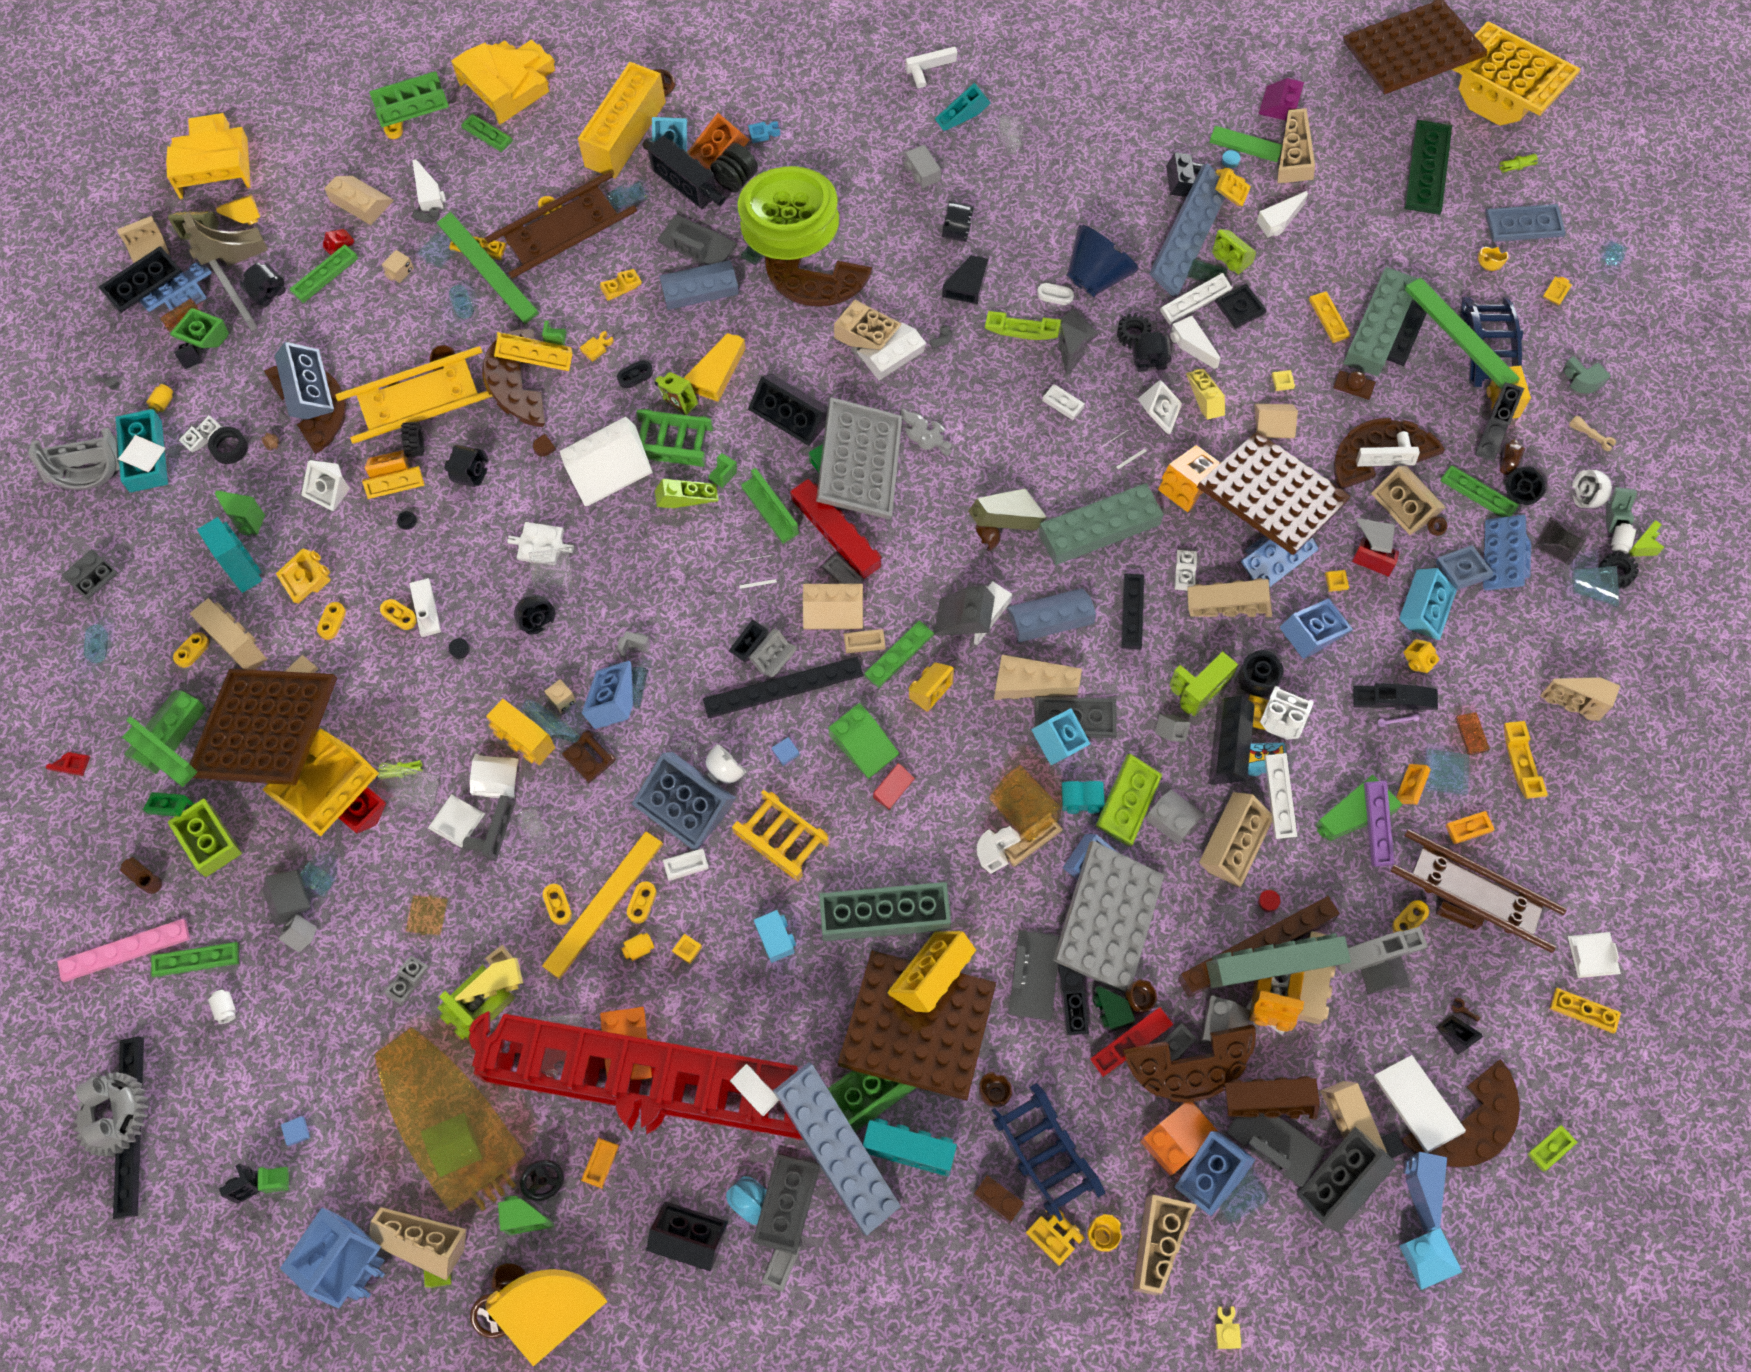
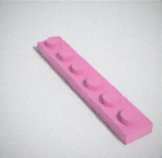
M180 919L59 960L57 962L61 981L67 982L188 941L190 937L186 920Z

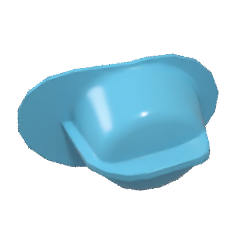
M743 1176L727 1191V1202L744 1220L757 1225L767 1189L755 1179Z

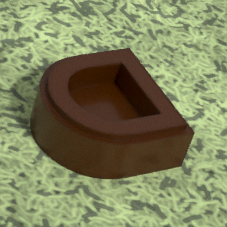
M546 434L533 442V450L538 456L544 457L556 451L555 446Z

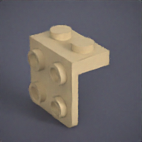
M152 216L117 229L133 263L159 246L170 255L161 231Z

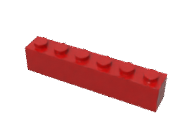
M807 479L790 491L792 502L863 579L881 567L882 557L876 549L873 550L869 546L868 540L857 533L853 523L846 521L843 512L840 509L836 510L833 505L816 501L818 490L816 483H812Z

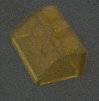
M1021 765L1004 776L989 797L991 802L1029 843L1061 818V807Z

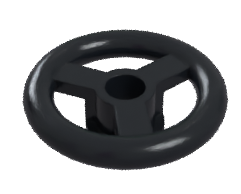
M552 1160L536 1161L523 1171L519 1182L520 1190L530 1200H546L554 1196L562 1187L564 1172L561 1166ZM546 1167L553 1168L557 1173V1177H550ZM530 1175L533 1184L527 1188L526 1181ZM554 1185L551 1190L545 1193L535 1194L540 1187Z

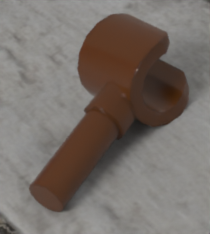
M1461 998L1454 999V1002L1461 1005V1008L1451 1005V1010L1454 1013L1466 1014L1477 1022L1480 1020L1481 1017L1465 1007V1002Z

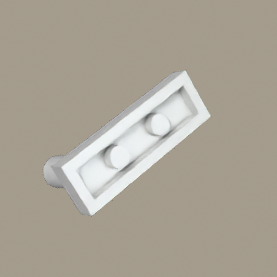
M951 47L907 58L905 70L907 74H913L917 88L925 87L927 83L922 70L956 62L957 49L956 47Z
M1400 432L1397 434L1399 447L1360 448L1356 463L1357 466L1415 465L1420 453L1419 447H1411L1408 433Z
M429 578L409 583L421 637L440 633L441 629Z

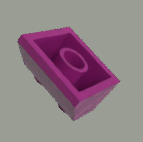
M1286 78L1268 85L1259 114L1287 121L1288 110L1297 109L1304 82Z

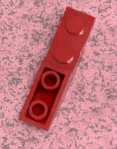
M1159 1007L1090 1058V1060L1104 1077L1126 1061L1124 1049L1149 1044L1170 1028L1173 1023L1161 1007Z

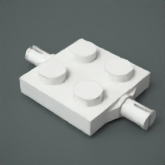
M525 522L523 533L520 537L508 536L509 539L507 540L508 544L519 546L518 560L556 566L561 551L573 553L574 545L563 544L564 529L562 527Z

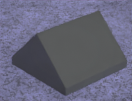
M1063 322L1060 327L1058 345L1066 374H1070L1084 356L1087 334Z
M299 870L266 876L263 892L275 927L282 925L295 914L299 915L311 907Z
M1401 957L1361 969L1367 994L1410 986Z

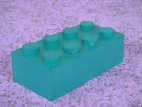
M154 409L115 417L119 457L135 435L164 447L162 420ZM165 450L149 472L119 460L120 479L130 493L168 485Z
M216 517L196 529L214 558L242 593L263 581L260 577L262 571L227 522L222 523Z
M875 1118V1121L869 1120L863 1146L869 1155L946 1177L950 1176L957 1144L953 1143V1139L942 1136L940 1139L931 1137V1133L921 1130L918 1133L911 1132L909 1127L897 1124L896 1127L889 1126L887 1121Z

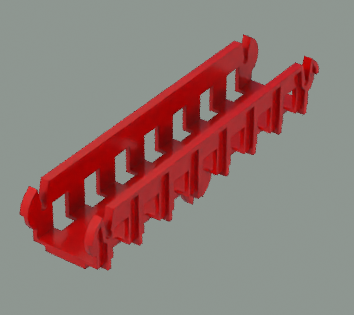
M489 1011L478 1016L469 1028V1042L472 1049L476 1051L472 1066L475 1068L473 1074L481 1081L492 1083L496 1086L503 1085L536 1091L540 1094L547 1093L579 1099L584 1102L591 1101L616 1106L619 1118L631 1132L640 1116L641 1109V1128L646 1126V1135L655 1131L663 1123L665 1116H673L706 1122L711 1125L717 1124L750 1130L755 1133L761 1132L794 1138L799 1141L803 1140L786 1111L784 1120L768 1118L770 1110L762 1116L743 1095L739 1112L725 1110L728 1093L741 1094L730 1080L746 1064L752 1068L772 1091L798 1071V1067L795 1065L503 1014L495 1031L488 1036L490 1033ZM505 1041L511 1042L507 1053L502 1052ZM516 1054H521L517 1071L513 1072L512 1068ZM605 1059H610L611 1063L605 1088L596 1087L600 1070H606ZM558 1061L565 1062L560 1080L554 1079ZM634 1064L651 1067L653 1081L649 1096L639 1094L643 1079L630 1081ZM686 1084L697 1086L694 1104L682 1102Z

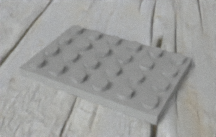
M831 397L828 401L816 501L890 520L893 512L903 416Z
M1095 841L1089 842L1053 961L1125 993L1127 986L1133 982L1164 875Z

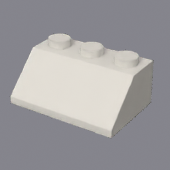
M901 323L900 328L881 350L861 348L857 353L874 376L881 380L923 353L926 342L915 328Z

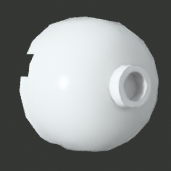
M1588 469L1580 471L1572 483V488H1575L1577 497L1573 495L1574 502L1581 508H1597L1602 506L1611 495L1612 486L1609 477L1598 470Z
M718 744L707 755L706 767L709 770L707 775L715 783L718 780L724 784L734 783L746 773V770L741 764L738 766V763L732 758L733 756Z

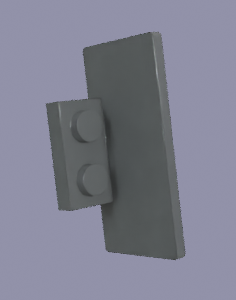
M677 214L657 239L658 243L705 265L726 261L737 246L735 241Z
M1022 930L1018 932L1009 1015L1051 1021L1058 963L1053 961L1060 936Z
M1259 1113V1116L1256 1118L1236 1117L1226 1132L1228 1136L1299 1187L1305 1185L1325 1154V1149L1280 1117L1268 1118L1263 1113Z

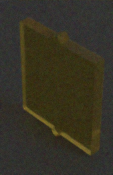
M413 895L406 932L421 933L422 936L425 934L441 935L448 899L434 898L432 895L428 897Z

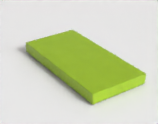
M1127 754L1096 823V827L1126 846H1132L1163 774L1132 754Z

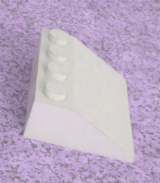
M626 416L559 451L564 466L584 506H589L653 473L636 426Z

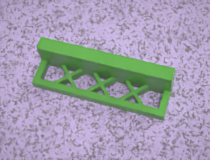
M756 468L752 469V478L741 484V488L782 544L799 535L798 524Z
M130 716L126 720L132 727L122 738L181 787H184L197 771Z

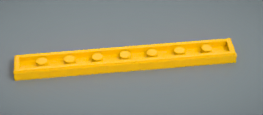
M645 831L542 965L544 969L558 979H561L662 847L663 843Z

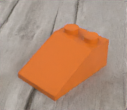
M717 113L687 153L693 159H697L703 167L710 169L711 164L716 161L718 156L722 155L723 151L730 144L737 143L745 147L750 139L721 114Z
M644 1007L600 1013L602 1031L648 1039ZM605 1059L607 1076L611 1063L610 1059ZM634 1064L630 1081L652 1078L651 1067Z
M1185 1102L1143 1137L1140 1142L1171 1177L1196 1155L1209 1133L1218 1130L1193 1102Z

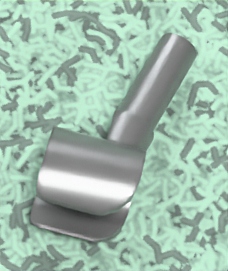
M95 376V380L106 384L111 390H115L121 385L114 376L108 380Z

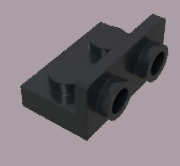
M241 1163L236 1165L240 1177L226 1181L225 1185L219 1188L223 1198L236 1204L261 1192L258 1191V1171H254L249 1166L247 1167Z

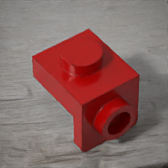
M345 229L325 232L323 248L332 255L344 244L347 247L352 246L354 239Z

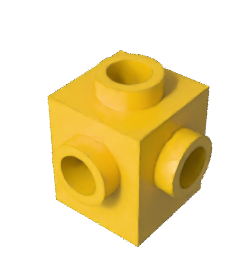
M1415 639L1403 652L1409 667L1414 671L1428 673L1440 660L1436 649L1428 641Z

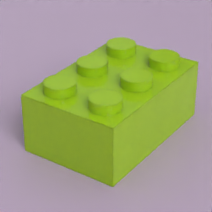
M205 799L200 800L183 811L180 817H174L167 822L196 870L205 877H208L243 854L214 807Z

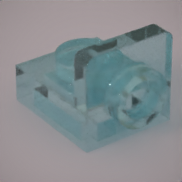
M1610 241L1601 261L1606 262L1610 266L1619 267L1628 248Z
M309 862L300 874L303 885L323 897L336 880L327 872Z

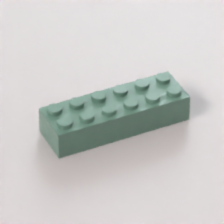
M1385 267L1343 364L1379 377L1413 299L1405 291V287L1418 278Z
M1147 483L1042 522L1040 523L1039 535L1056 566L1161 525L1164 514Z
M947 882L819 893L823 942L951 929Z
M1337 933L1317 937V941L1316 937L1296 941V945L1295 941L1284 942L1275 945V949L1273 945L1255 948L1254 952L1252 948L1233 952V956H1231V952L1212 956V961L1206 962L1211 988L1342 965L1351 963L1345 936L1337 937Z

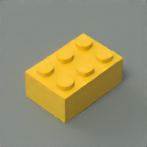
M503 698L486 716L490 722L488 726L493 730V734L501 741L505 739L509 742L508 746L515 752L520 750L524 754L523 757L531 764L535 762L540 765L556 748L545 730Z

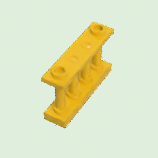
M763 789L761 795L765 802L747 823L741 824L736 821L732 826L733 833L798 882L803 876L801 865L821 842L826 847L829 845L828 834L821 828L816 829L782 804L776 794L773 792L768 793ZM773 806L781 814L766 832L758 837L753 833V828L770 807ZM789 818L797 826L779 848H772L769 845V840ZM805 830L813 836L812 840L795 860H788L785 857V852Z

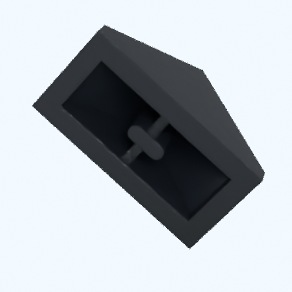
M184 343L175 347L174 353L184 369L202 363L195 345Z
M752 619L728 651L744 663L750 660L748 657L767 637L769 630Z
M1451 1015L1436 1026V1029L1457 1055L1483 1037L1482 1033L1454 1015Z

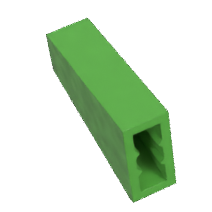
M1372 774L1364 782H1373L1379 780ZM1364 782L1318 821L1316 827L1321 837L1332 841L1368 825ZM1388 790L1390 815H1392L1403 804Z

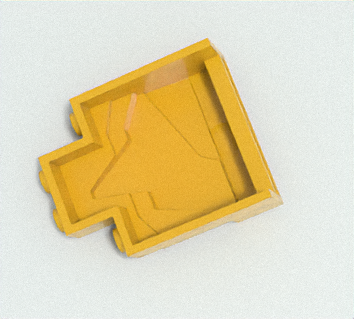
M532 39L518 49L513 45H509L505 40L500 44L495 43L494 45H488L485 42L466 50L451 60L458 84L462 86L466 83L495 112L499 125L550 92L546 76L555 71L553 57L544 52L542 46L536 44Z
M224 113L188 118L189 135L171 138V147L167 146V178L180 199H183V187L242 178L246 187L251 188L248 138L242 127L229 129V123Z
M320 728L316 733L297 785L267 784L262 790L321 837L379 773L352 747Z

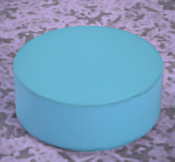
M1228 150L1223 154L1222 164L1225 167L1235 168L1239 165L1240 155L1238 152Z

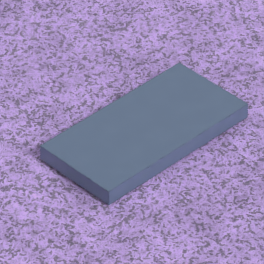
M1558 204L1486 209L1485 211L1492 242L1564 237L1566 234Z

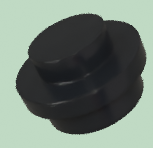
M403 511L398 515L397 524L403 530H410L417 523V518L412 512Z

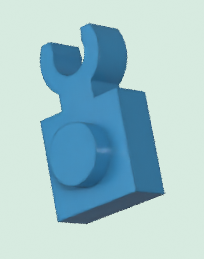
M777 121L771 122L769 125H766L765 122L748 125L752 143L767 141L770 135L774 137L781 135L780 129H777L779 128Z

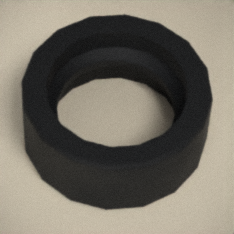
M223 427L214 431L209 437L208 449L216 461L222 464H233L240 461L246 455L248 443L238 429ZM231 437L238 439V445L234 450L228 453L218 452V445L224 439Z

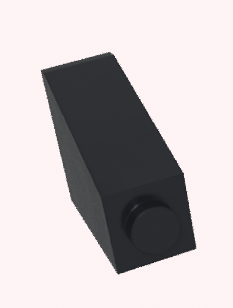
M970 255L943 284L942 297L978 305L988 270V259Z

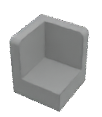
M1159 714L1155 734L1170 741L1186 742L1191 722L1176 715Z
M295 914L284 924L278 939L297 952H301L312 942L317 927L298 914Z

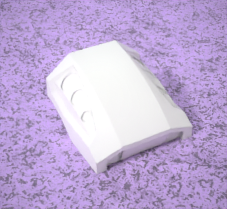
M1275 686L1260 723L1267 732L1286 740L1299 738L1311 711L1313 701H1307Z
M475 754L471 766L470 793L490 798H500V795H505L510 799H514L519 759Z

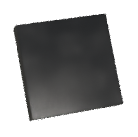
M1247 284L1215 299V303L1235 329L1267 312L1266 308Z

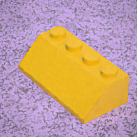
M935 931L887 993L915 1012H930L935 1008L941 996L948 991V987L959 976L963 967L970 962L972 955L976 951L975 947L963 931Z

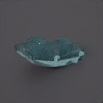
M640 181L626 189L620 186L606 194L614 209H620L648 199Z

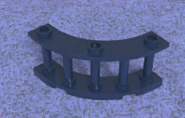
M1462 297L1460 316L1464 322L1482 340L1484 338H1510L1512 350L1493 351L1499 358H1512V367H1522L1521 340L1523 338V329L1520 328L1514 303L1507 297H1503L1502 304H1476L1470 297ZM1481 312H1501V314H1482ZM1481 321H1505L1508 330H1485L1482 328ZM1470 358L1469 383L1474 387H1482V381L1491 378Z
M1035 1083L1029 1087L1033 1094L1030 1100L1004 1116L996 1108H993L991 1111L995 1118L992 1122L999 1132H1003L1012 1151L1020 1162L1017 1164L1018 1169L1023 1176L1027 1175L1044 1200L1045 1203L1043 1205L1050 1216L1054 1214L1060 1222L1063 1218L1058 1208L1086 1191H1093L1098 1198L1106 1193L1097 1174L1084 1158L1080 1159L1074 1150L1076 1146L1065 1129L1062 1130L1056 1120L1058 1116L1046 1092ZM1035 1107L1036 1109L1040 1108L1044 1116L1041 1119L1042 1122L1014 1138L1007 1124ZM1046 1129L1048 1131L1052 1130L1057 1138L1055 1144L1027 1161L1019 1146ZM1065 1152L1071 1161L1069 1166L1045 1181L1040 1182L1032 1169L1057 1153ZM1079 1173L1083 1178L1081 1184L1055 1200L1046 1191L1072 1174L1077 1175Z

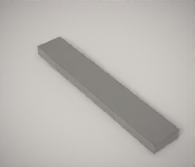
M216 259L208 262L250 330H255L257 328L255 321Z

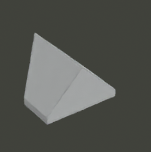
M1356 518L1368 538L1371 550L1391 553L1395 525Z

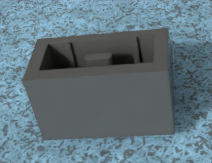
M91 549L61 576L84 598L89 600L113 579L118 572Z

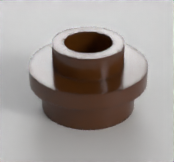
M1440 516L1431 518L1427 525L1429 533L1434 536L1444 534L1448 527L1446 520ZM1435 523L1439 524L1437 530L1434 528Z

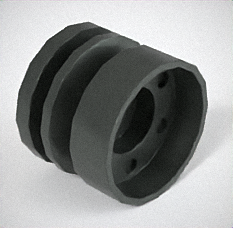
M732 143L711 164L710 169L714 174L715 180L721 186L736 193L746 184L747 180H750L757 173L758 164L745 147Z

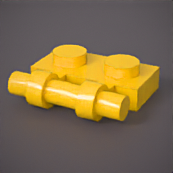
M1061 1210L1059 1211L1063 1218L1062 1221L1059 1222L1054 1214L1049 1222L1040 1216L1025 1233L1058 1266L1075 1249L1069 1241L1073 1238L1080 1244L1085 1238L1079 1232L1080 1229L1076 1225L1073 1226L1064 1217L1065 1214ZM1057 1223L1067 1232L1064 1237L1053 1228Z

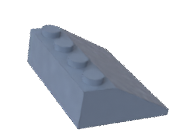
M666 752L662 753L632 805L695 851L698 850L725 817L736 797L675 753Z

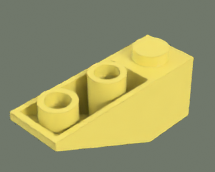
M1196 369L1186 373L1199 408L1205 418L1208 420L1224 416L1225 395L1204 369Z
M511 958L491 964L455 997V1001L462 1000V1003L466 1004L476 1001L475 997L479 995H484V998L497 995V990L505 989V992L519 989L518 985L523 984L518 959Z

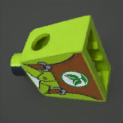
M669 372L665 377L658 376L656 378L655 386L659 388L663 400L682 414L687 415L698 404L690 381L672 372Z

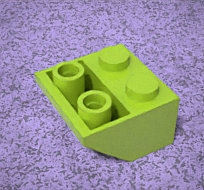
M1220 229L1217 231L1212 254L1217 260L1224 262L1229 270L1235 271L1239 275L1254 262L1256 251L1230 230Z

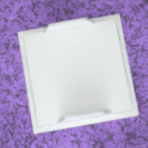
M451 794L428 829L462 848L464 838L470 837L485 813Z
M1610 932L1568 936L1578 978L1621 974L1616 944L1612 942Z

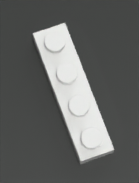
M1221 273L1164 305L1160 311L1169 325L1214 301L1216 298L1230 292L1232 286L1224 274Z
M1287 753L1266 755L1264 759L1274 838L1297 837Z

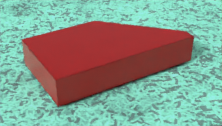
M68 752L56 762L47 764L45 768L51 771L84 776L90 757L88 755Z

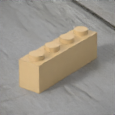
M1311 931L1307 938L1316 937L1317 941V937L1326 934ZM1336 966L1304 971L1300 1000L1304 1001V1007L1298 1015V1020L1320 1025L1324 1019H1327L1329 1007L1326 1006L1327 998L1330 999L1332 994V986L1329 985L1330 978L1334 977Z

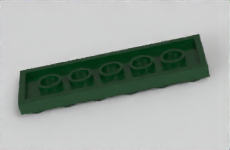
M1423 120L1416 121L1404 209L1441 214L1452 125Z

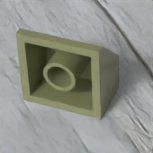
M186 211L168 215L170 223L181 240H191L189 237L191 233L187 234L182 225L185 223L182 215L188 212L196 221L208 228L218 230L219 220L214 211Z

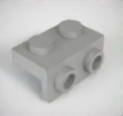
M773 629L748 658L760 673L774 677L787 660L792 657L797 648L795 645L789 644L779 630Z

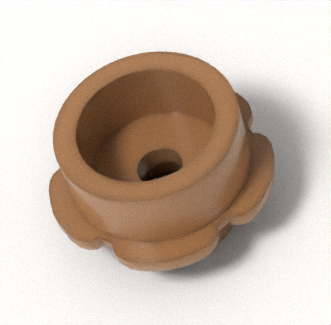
M265 433V436L261 438L264 446L269 451L274 448L278 449L279 439L277 436Z

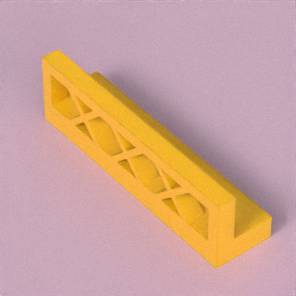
M500 332L496 334L495 357L565 371L570 369L573 355L571 347Z

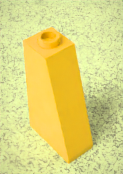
M727 333L684 377V379L691 382L695 394L719 402L746 349L745 340L739 335Z

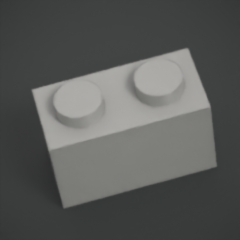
M925 145L905 152V168L907 171H911L916 184L919 183L921 188H925L941 181V169Z

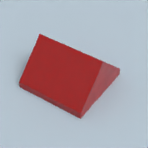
M1362 537L1352 562L1389 577L1396 566L1400 551L1392 549L1391 553L1371 550L1368 539Z
M366 787L338 819L358 834L378 824L386 802Z

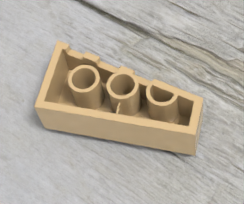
M1307 108L1288 110L1277 183L1314 180L1315 161Z
M1257 578L1253 581L1245 582L1237 580L1232 583L1216 582L1212 585L1196 584L1192 587H1187L1190 616L1217 617L1219 613H1223L1224 616L1235 617L1239 613L1247 614V617H1256V613H1265V617H1272L1268 579Z
M208 598L189 613L243 669L256 670L268 660L254 644L256 639L249 632L245 634V628L238 621L234 624L233 622L236 620L228 611L224 614L225 609L218 602L214 604Z
M1002 655L994 700L1035 698V696H1077L1082 669Z
M1342 1081L1320 1091L1343 1139L1347 1137L1354 1127H1357L1387 1153L1358 1083Z
M1157 1195L1146 1197L1133 1291L1150 1295L1163 1293L1173 1267L1172 1264L1181 1247V1241L1185 1232H1187L1192 1213L1196 1209V1204Z
M380 1207L370 1222V1237L381 1246L380 1249L447 1280L464 1252L466 1229Z

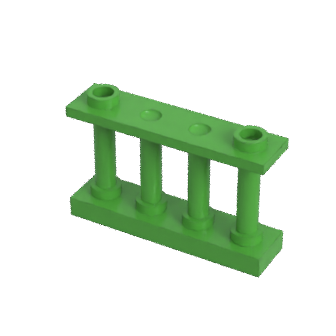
M436 71L369 91L381 127L449 107Z
M637 409L638 421L642 422L639 437L648 460L705 467L706 459L704 452L701 451L705 430L713 431L712 419L704 416L694 417L656 412L650 409ZM650 423L661 424L657 441L654 445L645 444ZM668 425L679 427L675 447L663 446ZM687 428L698 429L692 450L682 449Z

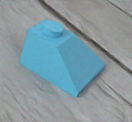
M652 117V141L656 142L660 137L665 136L668 140L671 139L681 150L684 149L687 152V119Z
M1441 1228L1399 1245L1421 1290L1462 1272Z

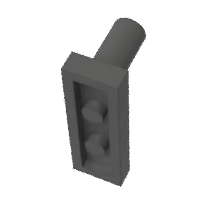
M500 795L486 840L465 837L463 848L479 851L487 859L497 861L515 803L508 796Z

